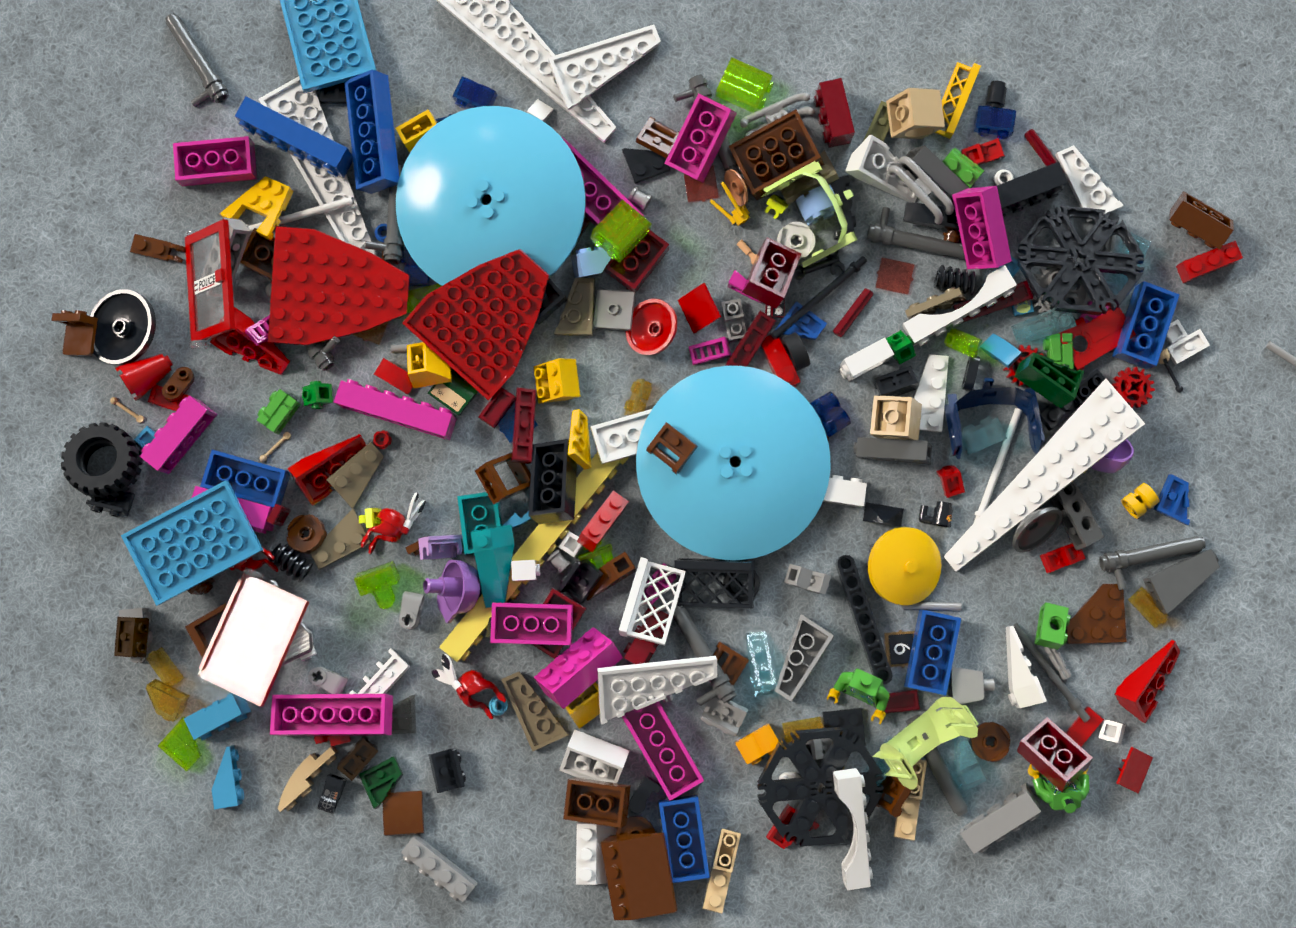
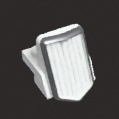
M301 620L282 666L297 659L302 661L308 660L317 654L313 646L312 632L304 625L303 620ZM289 623L286 624V627L267 636V638L275 641L274 644L268 641V644L273 646L271 651H273L276 643L281 644Z

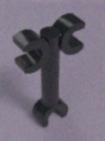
M839 250L835 251L832 255L826 256L828 259L807 267L798 265L795 271L801 270L802 275L797 276L796 280H802L805 274L831 266L830 272L832 275H835L834 267L839 266L841 271L844 272L845 266L837 256Z

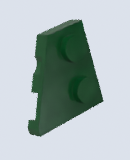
M394 756L359 774L373 809L379 808L403 776L399 763Z

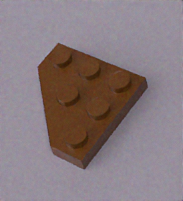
M1102 584L1070 619L1069 625L1066 626V633L1068 634L1066 644L1127 642L1124 590H1119L1117 584Z

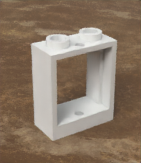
M883 338L845 358L840 364V374L844 379L847 378L848 381H851L889 361L894 353L886 338Z

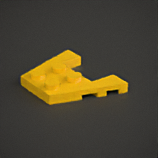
M265 176L224 209L220 215L223 218L238 219L246 209L266 217V219L256 232L260 236L272 240L274 237L272 232L280 223V214L286 210L294 191L289 186Z

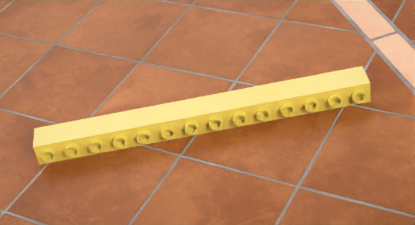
M597 452L591 459L592 468L583 469L576 478L574 520L539 524L513 555L512 561L536 560V563L540 564L541 567L545 562L543 560L547 553L549 555L552 554L557 547L555 545L557 540L565 538L569 532L567 528L570 524L573 523L575 525L581 518L579 513L583 508L587 510L593 503L592 497L596 493L599 495L606 487L604 482L608 478L611 480L618 472L616 470L617 466L620 463L623 465L629 457L601 464ZM512 566L505 603L510 598L514 600L520 593L519 587L522 584L526 585L530 581H512ZM483 594L477 600L474 608L466 613L439 647L456 662H459L461 659L463 661L467 659L471 653L469 649L473 644L477 646L483 639L481 634L488 628L492 607L485 608Z

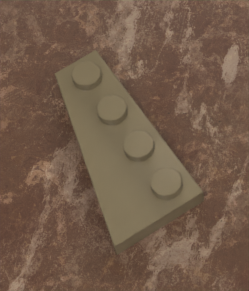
M520 671L501 679L532 751L569 735Z

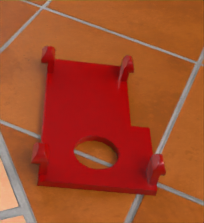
M1109 307L1106 314H1102L1088 323L1081 317L1068 326L1055 330L1054 333H1060L1062 344H1068V342H1063V333H1072L1073 339L1076 336H1082L1087 340L1088 347L1084 352H1078L1073 348L1074 366L1077 371L1079 369L1084 370L1085 365L1117 347L1126 317L1120 307H1116L1114 311ZM1133 329L1130 335V339L1136 336V333Z

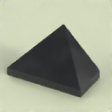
M866 502L863 521L901 527L904 508Z

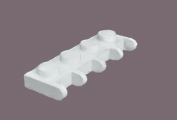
M390 648L388 652L392 657L384 665L380 661L376 663L380 670L371 679L367 676L363 678L367 684L358 694H386L410 666ZM352 690L349 694H357V693Z

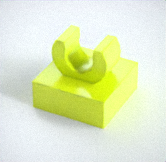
M773 194L766 203L769 206L766 208L765 213H768L770 209H774L776 214L773 218L776 219L786 211L790 204H787L783 199Z
M365 509V515L359 516V523L366 524V528L380 525L381 521L376 516L381 509Z

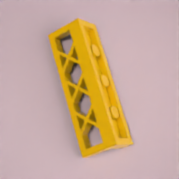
M957 62L942 98L943 117L947 123L946 131L938 130L934 133L951 139L981 65L974 63L972 67ZM959 68L969 72L968 77L961 81L957 76ZM958 85L961 94L953 98L950 89ZM952 102L954 111L946 115L943 106Z

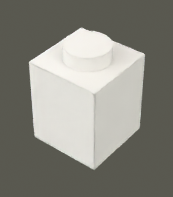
M536 560L511 561L512 581L537 580V576L541 574L540 564H537Z

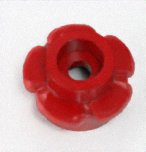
M385 430L377 431L373 436V444L380 449H386L392 442L389 432Z

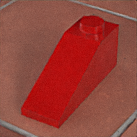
M771 335L767 336L761 347L773 374L793 387L798 386L800 379L780 339L777 338L775 340Z

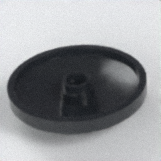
M127 289L113 291L104 296L90 314V316L98 318L93 354L105 363L121 366L134 362L147 351L152 343L156 330L155 312L147 298L137 292Z

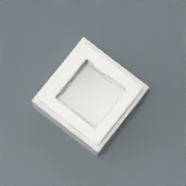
M1177 319L1170 323L1166 340L1169 345H1172L1188 336Z

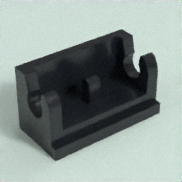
M911 366L874 378V386L878 390V396L896 397L916 390L918 384Z

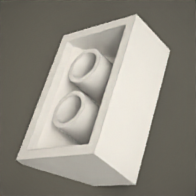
M574 730L559 771L577 778L617 783L629 750L584 732Z
M577 822L576 885L607 883L600 842L610 835H616L617 827Z

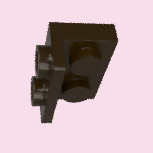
M117 617L114 656L146 657L149 618Z

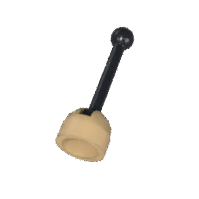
M1165 348L1161 351L1158 363L1165 365L1176 386V392L1181 393L1183 387L1179 385L1168 364L1170 353Z

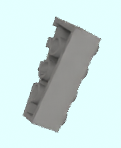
M802 614L800 615L775 688L776 693L791 703L834 638V635Z
M1026 783L1020 786L1023 790L1019 793L1012 792L1006 796L1007 798L1003 801L1002 805L998 803L988 809V815L984 816V814H981L960 829V835L974 854L978 851L979 853L984 852L990 847L989 844L994 841L1000 842L1006 837L1005 834L1011 830L1013 832L1019 830L1027 820L1033 821L1039 817L1041 812L1040 802Z

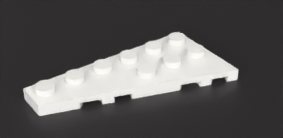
M655 25L549 57L548 62L567 111L660 45L661 40Z
M716 656L597 668L601 725L614 717L624 716L626 712L634 709L639 710L666 698L665 696L672 693L678 694L684 688L692 685L697 686L716 678Z

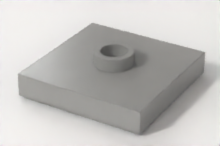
M597 290L593 327L597 329L631 331L635 292Z

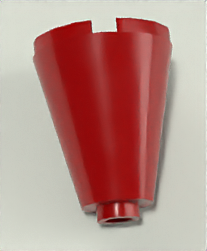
M162 354L118 366L115 369L116 371L121 370L122 374L119 376L130 394H136L134 400L137 401L172 371L170 367L173 364L167 355L164 357Z

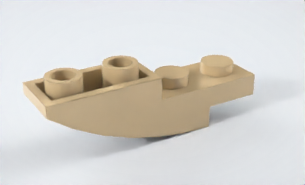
M335 746L330 747L320 757H317L315 753L310 754L299 765L284 788L278 806L280 812L285 809L289 811L297 804L295 801L300 796L304 798L312 791L310 787L314 783L310 777L314 779L322 772L320 768L325 763L330 765L337 759L335 755L339 751Z
M920 759L912 766L917 776L918 784L915 789L911 790L909 797L902 805L901 815L895 817V838L915 840L919 805L923 794L926 760Z
M721 829L702 909L722 914L741 833Z

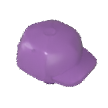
M1126 439L1090 468L1105 473H1115L1121 470L1132 460L1134 449L1131 443Z
M448 560L441 577L438 579L426 578L423 583V590L426 594H438V608L446 623H451L457 614L473 609L480 594L478 571L461 560Z

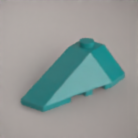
M512 524L471 532L485 608L492 607V603L506 602L515 545Z

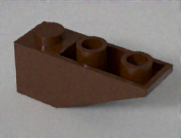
M623 552L599 568L603 576L587 597V601L637 571L626 552Z

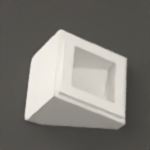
M537 99L528 109L527 113L546 122L554 109Z
M569 531L559 545V548L577 558L584 546L577 542L579 537Z
M1104 719L1099 738L1121 744L1126 725Z

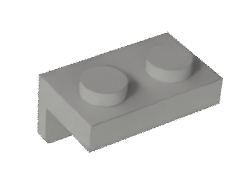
M716 696L708 701L701 720L709 726L721 729L728 735L736 736L748 709L732 701L723 703Z

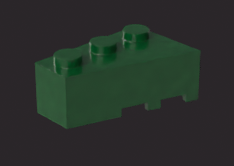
M1033 352L1019 363L1014 377L1061 409L1075 399L1084 371L1070 369L1067 364L1060 365L1054 363L1053 359Z

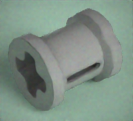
M635 187L630 193L628 200L640 206L641 210L644 211L652 196L642 193Z
M560 549L556 550L546 559L547 562H551L558 570V574H561L572 564L561 555Z

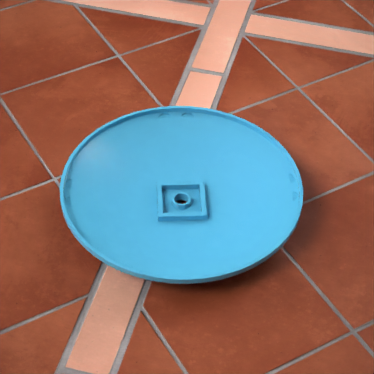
M501 106L470 108L455 113L433 126L417 142L407 157L399 177L396 193L397 223L405 247L424 273L441 286L482 263L518 249L525 252L551 277L563 265L575 247L581 233L586 208L585 187L580 167L571 149L562 137L537 117L521 110ZM485 195L491 196V202L488 205L482 204V198Z
M721 366L706 369L688 376L670 388L659 399L648 415L640 434L636 454V472L640 492L646 507L657 524L672 539L687 549L703 556L722 560H746L764 556L784 547L799 536L816 516L822 505L831 469L830 450L826 432L820 418L807 399L796 388L776 375L745 366ZM666 422L698 446L677 475L662 460L646 451L648 445ZM662 443L658 445V448L677 462L679 460V457ZM737 456L740 459L739 467L735 468L730 465L731 457Z

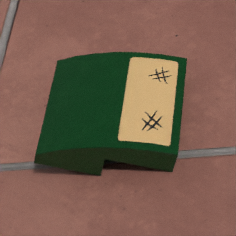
M451 368L452 382L433 385L428 394L460 416L469 402L477 395L478 391Z

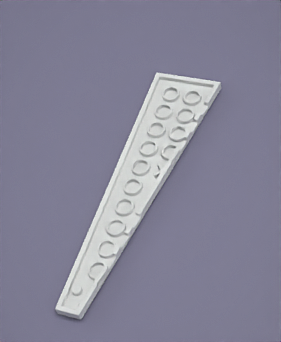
M436 0L567 111L548 62V58L555 56V54L529 23L524 20L523 16L511 5L509 0ZM590 96L567 111L603 143L616 130V126Z
M299 76L259 98L262 105L334 141L316 91L304 93ZM289 151L319 205L353 197L354 204L327 211L324 214L339 240L376 255L375 250L364 248L365 241L371 242L347 174L344 178L340 176L335 178L327 173L328 170L322 167L317 169L307 159L302 161L296 158L293 152Z
M1105 379L945 554L944 558L956 572L1018 525L1027 515L1041 507L1133 435L1145 423L1110 382Z

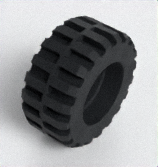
M100 422L99 426L96 423H91L88 428L83 426L79 429V433H73L70 436L72 438L71 441L66 442L64 445L66 451L61 453V459L64 460V462H61V469L65 471L63 473L64 477L74 488L91 498L99 499L100 497L106 500L110 499V495L114 498L120 496L119 492L121 491L126 493L130 489L128 486L131 483L133 485L136 483L137 479L135 477L140 475L142 470L139 468V465L143 464V459L139 456L142 453L137 446V442L123 429L114 424L109 425L106 422ZM102 447H115L117 458L114 466L103 475L90 476L87 465L91 455Z

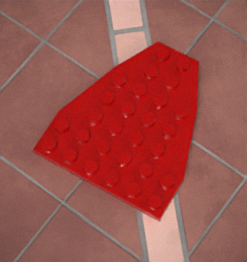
M276 226L268 342L311 345L331 340L334 336L341 337L367 331L380 324L407 315L410 276L376 255L318 230Z
M518 249L482 263L430 292L402 324L489 401L512 376L518 366L538 319L549 274L525 252Z

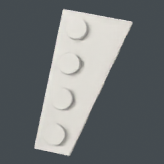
M1074 145L1055 154L1080 207L1104 209L1106 211L1103 215H1105L1109 211L1113 212L1124 206L1120 200L1118 201L1114 197L1111 189L1107 188L1100 180L1101 177L1090 168L1087 160Z
M929 354L914 396V399L922 404L921 431L942 432L949 356Z

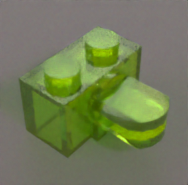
M394 560L356 574L354 581L360 596L372 593L377 605L381 609H388L394 604L395 595L391 586L398 584L400 580Z

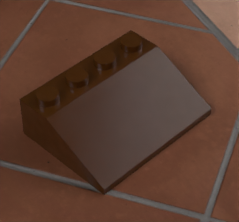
M797 109L729 145L756 200L763 198L761 196L766 193L764 188L814 161L819 162L820 166L825 165Z
M664 833L610 835L600 842L614 921L635 920L677 912Z

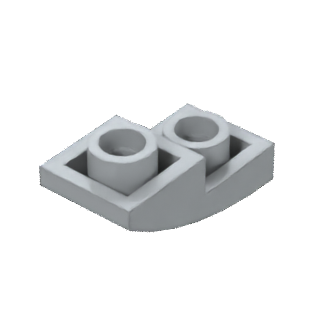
M735 299L721 302L728 341L741 340L746 333L741 300Z

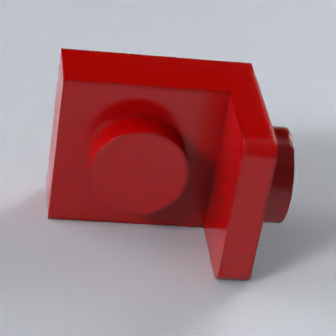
M947 465L937 471V475L941 478L946 498L965 492L961 472L956 466Z

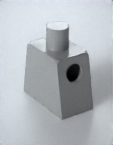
M956 667L951 669L949 697H952L960 704L984 700V691H994L995 689L994 679H983L982 671Z

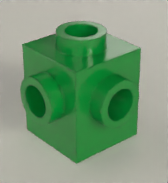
M902 330L886 338L894 353L892 357L899 365L916 356L912 338L910 335L906 336Z
M311 381L310 385L302 387L304 406H312V409H323V405L333 403L332 384Z

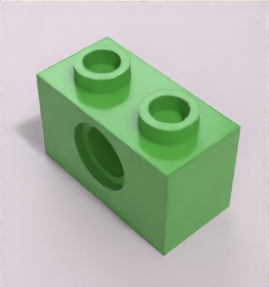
M1047 602L1040 607L1035 638L1036 645L1058 650L1062 645L1066 644L1068 634L1065 633V630L1070 622L1069 608ZM1050 623L1055 624L1057 630L1052 629Z

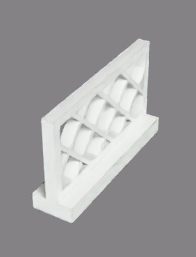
M641 557L620 624V636H631L665 646L686 571L649 562L648 559ZM651 568L660 570L662 576L652 580L649 575ZM671 574L681 575L679 582L671 585L667 576ZM665 579L669 587L659 592L655 583ZM653 585L657 593L647 598L644 590ZM671 590L674 594V600L666 603L662 594ZM659 596L664 605L654 610L649 601ZM647 603L652 612L641 616L639 607ZM666 608L669 617L660 621L656 613ZM654 614L658 624L648 628L644 619ZM642 621L646 630L641 633L633 632L634 625ZM661 626L664 632L663 638H655L651 631Z

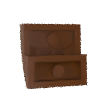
M422 791L388 794L383 801L384 836L424 833Z

